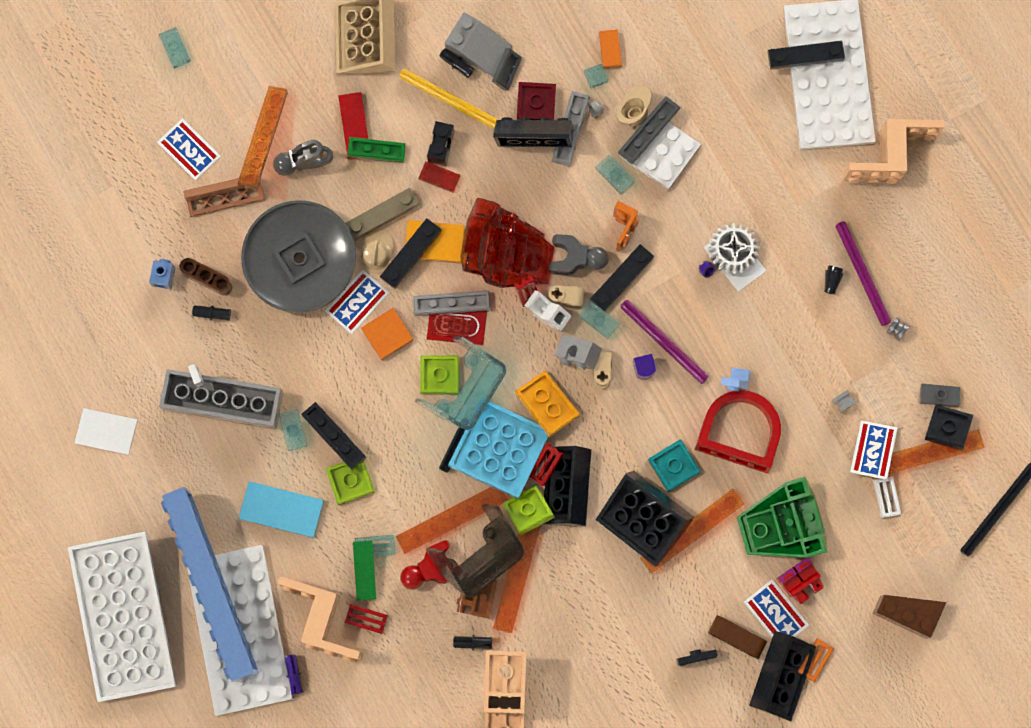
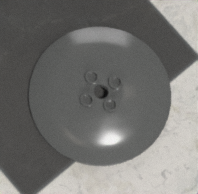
M296 200L278 204L265 211L254 221L243 242L241 261L243 273L249 286L262 301L278 310L303 313L314 311L330 304L345 290L355 269L356 249L349 228L334 211L315 202ZM297 254L305 256V260L302 263L295 262L294 259Z

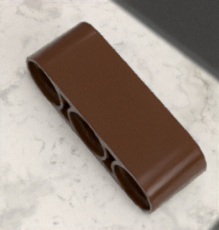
M185 258L180 262L179 268L181 272L190 280L223 296L230 294L232 291V283L225 275L191 258ZM187 265H194L192 271L185 272ZM210 273L208 280H202L203 274ZM221 282H227V286L224 289L218 288Z
M716 615L708 631L710 635L756 659L760 658L767 644V641L718 615Z

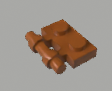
M465 573L464 580L460 584V587H462L460 598H457V612L464 613L465 607L469 606L471 607L470 615L489 619L497 580L478 576L477 583H471L472 575ZM469 589L475 590L473 601L467 600Z

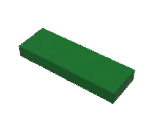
M349 137L347 157L404 163L405 143Z
M373 540L353 541L357 601L377 599Z

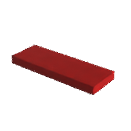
M361 92L338 95L347 155L349 137L368 139ZM347 157L348 160L359 159V158Z

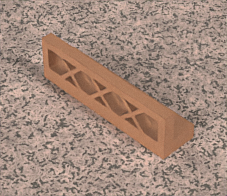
M257 174L183 191L190 217L264 200L260 179ZM257 187L259 196L251 198L246 195L250 188ZM233 192L241 194L238 201L235 202L230 201L228 197ZM215 196L223 199L218 206H213L209 203ZM200 200L205 203L200 210L193 211L192 202Z

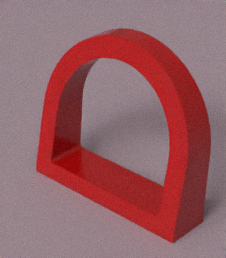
M746 390L725 393L717 398L709 407L694 450L768 474L772 468L781 436L779 415L774 406L757 393ZM737 402L748 403L757 407L765 415L770 427V438L764 458L708 439L714 417L723 407Z

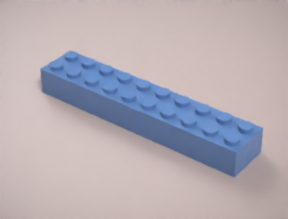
M182 487L162 495L164 500L161 502L162 508L170 516L168 524L177 535L175 542L178 549L183 551V564L191 572L188 575L192 586L197 588L198 593L195 595L199 605L202 604L205 611L202 614L205 622L209 623L212 628L209 631L213 642L216 641L219 649H216L220 661L223 660L226 667L223 670L226 678L230 679L231 682H239L258 674V668L191 491Z

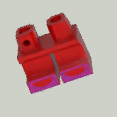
M810 558L803 559L776 578L789 597H794L799 604L809 599L803 590L808 585L815 594L824 588L819 579L821 575L813 566Z

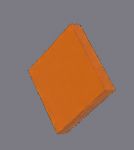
M394 308L361 327L381 360L413 341L412 336Z

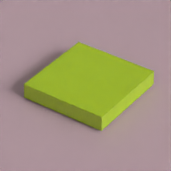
M459 355L420 356V394H459Z
M364 461L353 471L344 462L325 468L338 505L375 492Z
M537 485L522 492L519 499L513 497L502 503L520 536L555 518Z

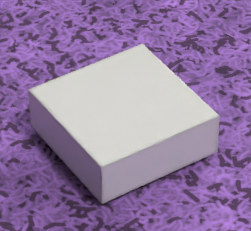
M195 364L188 366L194 384L197 387L203 386L204 381L199 368Z

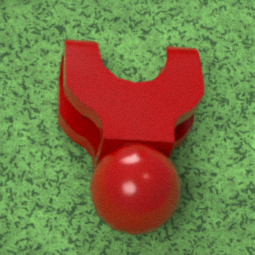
M448 540L430 546L425 553L424 559L417 563V566L409 565L402 570L400 581L405 588L415 590L428 581L446 584L463 574L462 569L458 566L445 569L439 564V556L450 547Z

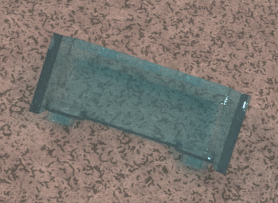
M457 336L453 340L468 350L464 356V364L472 370L453 403L449 400L441 399L435 405L418 398L414 402L439 418L461 429L469 430L474 427L506 374V367L502 362L463 336Z

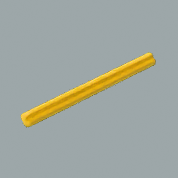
M405 68L401 70L399 77L488 127L495 128L497 118Z

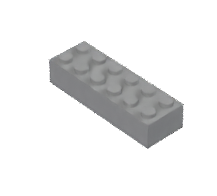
M166 370L159 405L162 410L271 429L277 428L283 397L281 388L201 375L204 385L197 387L190 373Z

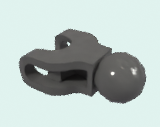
M310 140L299 144L296 148L288 151L289 153L278 154L273 161V167L279 175L289 176L295 170L313 169L329 164L333 160V152L330 148L323 146L321 142ZM324 151H326L327 157L325 159H319L320 157H322Z
M556 234L552 237V243L555 247L565 249L568 252L567 257L563 261H553L550 263L548 271L552 274L570 276L579 269H587V266L593 270H601L608 264L609 255L601 247L597 246L588 249V246L581 245L572 235Z

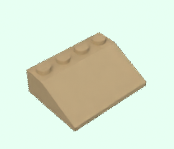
M345 0L335 3L336 74L382 73L395 70L394 0Z

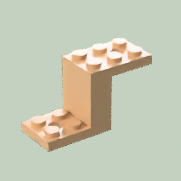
M887 119L880 130L881 163H849L843 173V180H849V183H859L860 181H868V183H878L879 181H886L889 184L898 183L907 172L906 140H915L916 138H923L926 141L934 140L944 129V120Z
M280 576L278 584L282 586V590L293 594L299 591L301 596L314 600L300 641L305 643L304 647L318 651V648L324 649L323 653L335 657L338 653L343 655L342 659L354 663L356 659L361 660L362 652L326 641L340 596Z
M486 651L484 728H524L526 652ZM501 667H510L511 675L508 678L501 677L499 673Z

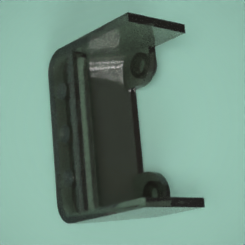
M482 505L483 510L491 521L484 527L482 533L487 544L459 566L454 559L447 558L442 550L429 547L426 549L439 573L464 596H476L523 557V546L499 506Z

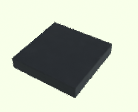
M935 404L925 440L963 451L973 415Z

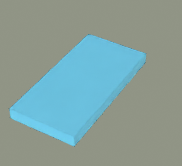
M249 481L238 519L314 538L324 500Z

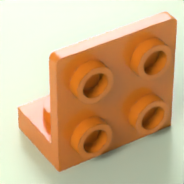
M617 201L614 207L613 217H615L617 222L621 224L627 223L617 242L616 251L620 252L621 248H626L631 236L629 233L630 231L634 233L639 221L637 217L638 210L620 201Z

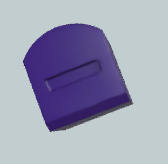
M652 354L633 358L632 362L638 379L647 380L655 374L656 366Z

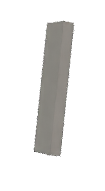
M571 92L564 118L572 120V147H555L552 158L553 163L570 167L589 102V95Z
M489 291L413 296L415 316L491 311Z

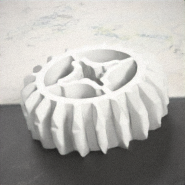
M732 223L729 229V226L726 224L724 225V230L718 228V234H712L713 239L709 240V244L712 246L708 247V251L713 253L709 255V258H716L713 261V265L719 263V270L725 267V273H728L730 269H732L733 274H736L737 269L740 273H743L744 268L749 270L751 268L750 264L754 265L756 263L754 258H758L759 254L756 251H759L760 246L756 245L758 239H752L755 233L748 234L749 227L742 230V224L735 228V223ZM737 236L742 238L746 243H740L738 241ZM731 237L729 243L719 246V242L723 238ZM733 242L735 249H737L735 255L733 249L731 248ZM720 252H722V254L728 255L730 257V261L723 258ZM749 252V255L744 260L737 262L739 254Z

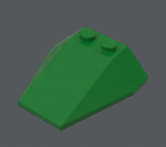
M805 476L785 482L737 516L747 555L809 558L828 552L826 532L817 501Z

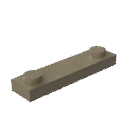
M408 188L345 224L349 228L353 240L356 241L419 206V203L411 189Z

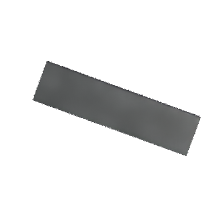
M665 96L618 151V154L633 165L681 107Z

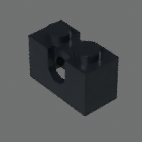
M435 121L432 133L433 140L432 144L429 145L427 154L428 163L447 166L455 132L454 125Z

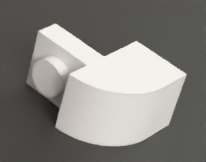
M536 290L524 305L538 320L559 331H562L571 317L560 305L550 302Z

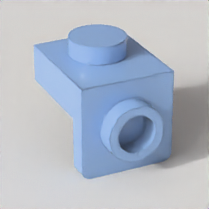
M732 368L730 378L722 377L721 385L728 386L727 390L738 392L739 388L748 389L751 371Z

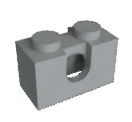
M562 334L554 356L560 359V363L570 367L571 364H575L576 368L584 371L586 368L594 370L602 348L591 341Z

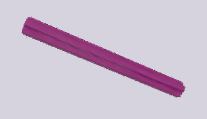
M845 221L836 224V229L881 326L891 323V319Z
M625 300L621 304V309L700 384H703L708 379V375L629 300Z

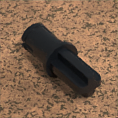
M447 48L441 51L439 57L451 65L453 70L456 69L467 79L471 76L474 68L465 63L462 57H457Z
M195 305L192 309V316L210 318L211 321L213 319L230 321L231 309L215 308L214 305L211 307Z
M472 635V637L454 636L453 647L472 648V651L474 649L492 650V637H475V635Z

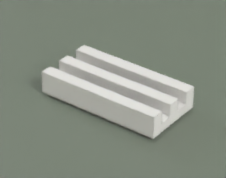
M893 476L887 477V480H873L881 518L901 515ZM888 481L890 484L895 512H892L888 489L886 485V482ZM879 483H882L888 513H885Z

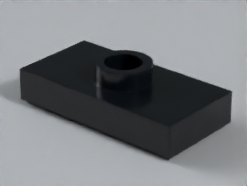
M701 649L690 651V656L677 658L676 661L679 666L717 658L716 650L702 653Z

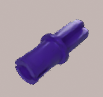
M296 655L285 656L288 673L286 678H289L291 695L303 693L304 690L300 678L302 673H299Z

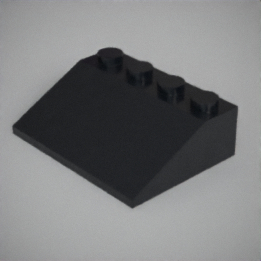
M631 471L625 473L595 520L657 567L684 534L695 517L638 473Z

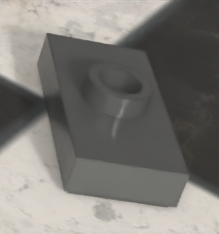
M505 48L492 82L503 90H509L522 57L510 48Z
M921 384L920 404L959 407L960 387Z

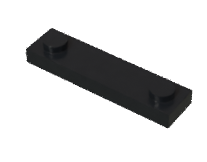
M842 40L768 49L767 51L770 70L845 60Z
M426 218L380 275V279L396 289L442 232V229Z
M639 244L589 301L604 313L651 262L654 255Z
M316 402L301 414L352 471L366 459L362 451Z

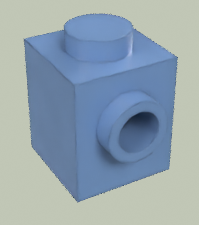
M166 259L153 261L149 280L152 287L171 290L175 267L171 261Z

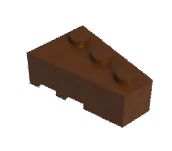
M881 595L872 614L925 639H929L933 635L947 602Z

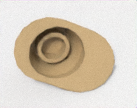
M637 85L626 93L617 112V118L621 123L629 124L632 128H635L646 120L648 116L647 109L652 97L648 87Z
M374 230L364 239L361 263L363 268L369 273L380 274L384 272L391 262L393 239L386 231Z

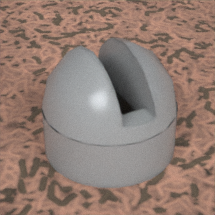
M596 101L588 104L592 117H598L603 113L604 108H601L603 105L601 102Z

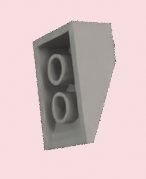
M465 12L445 41V48L491 77L495 75L505 48H512L511 44Z

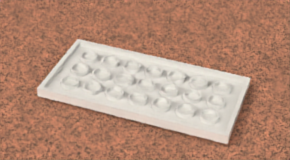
M858 0L784 5L783 13L787 47L842 40L845 54L844 61L790 67L800 150L874 144L876 141Z
M147 531L68 547L97 702L176 687Z
M259 545L215 555L259 671L258 674L239 682H231L230 679L226 678L223 670L226 667L223 660L220 661L216 649H219L216 641L213 642L209 631L212 628L204 620L202 614L205 611L202 604L199 605L195 595L198 593L197 588L192 586L190 582L215 716L293 699L289 678H286L288 673L264 546ZM187 567L188 575H190L191 572H190L189 568Z

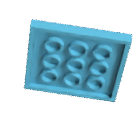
M481 398L448 467L519 499L548 439V435L539 424Z

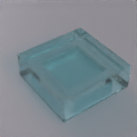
M602 64L584 70L590 89L608 83Z

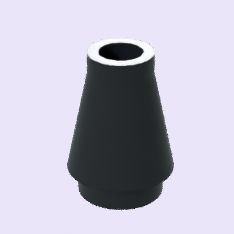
M828 265V269L825 270V293H836L844 275L842 273L843 268Z

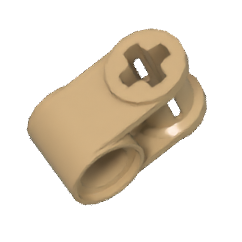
M554 285L549 289L547 299L561 307L582 309L585 289L576 286ZM555 292L558 293V296H559L558 299H555V296H554V293H555Z
M611 351L600 353L593 370V383L598 389H605L610 384L612 368ZM601 375L604 376V382H601L599 379Z

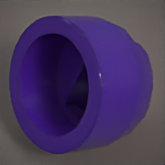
M703 261V264L699 265V272L703 277L708 278L714 274L716 268L711 262Z

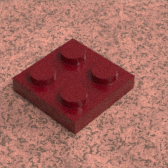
M519 82L517 120L523 117L531 118V120H539V118L554 120L556 84Z

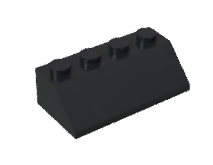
M503 117L501 120H496L493 138L498 147H572L573 124L572 120L568 118H558L557 120L539 118V120H531V118L523 117L520 120H513L509 117Z
M580 446L555 447L564 455L544 489V499L555 517L544 524L586 526L592 449ZM556 455L553 457L552 461L550 462L548 468L546 469V472L548 471L549 467L551 466L552 462L554 461Z
M774 631L749 706L792 721L807 677L806 675L816 651V646L794 636ZM809 655L803 674L798 673L805 658Z

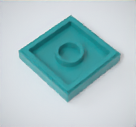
M681 439L648 458L650 465L667 492L701 473Z

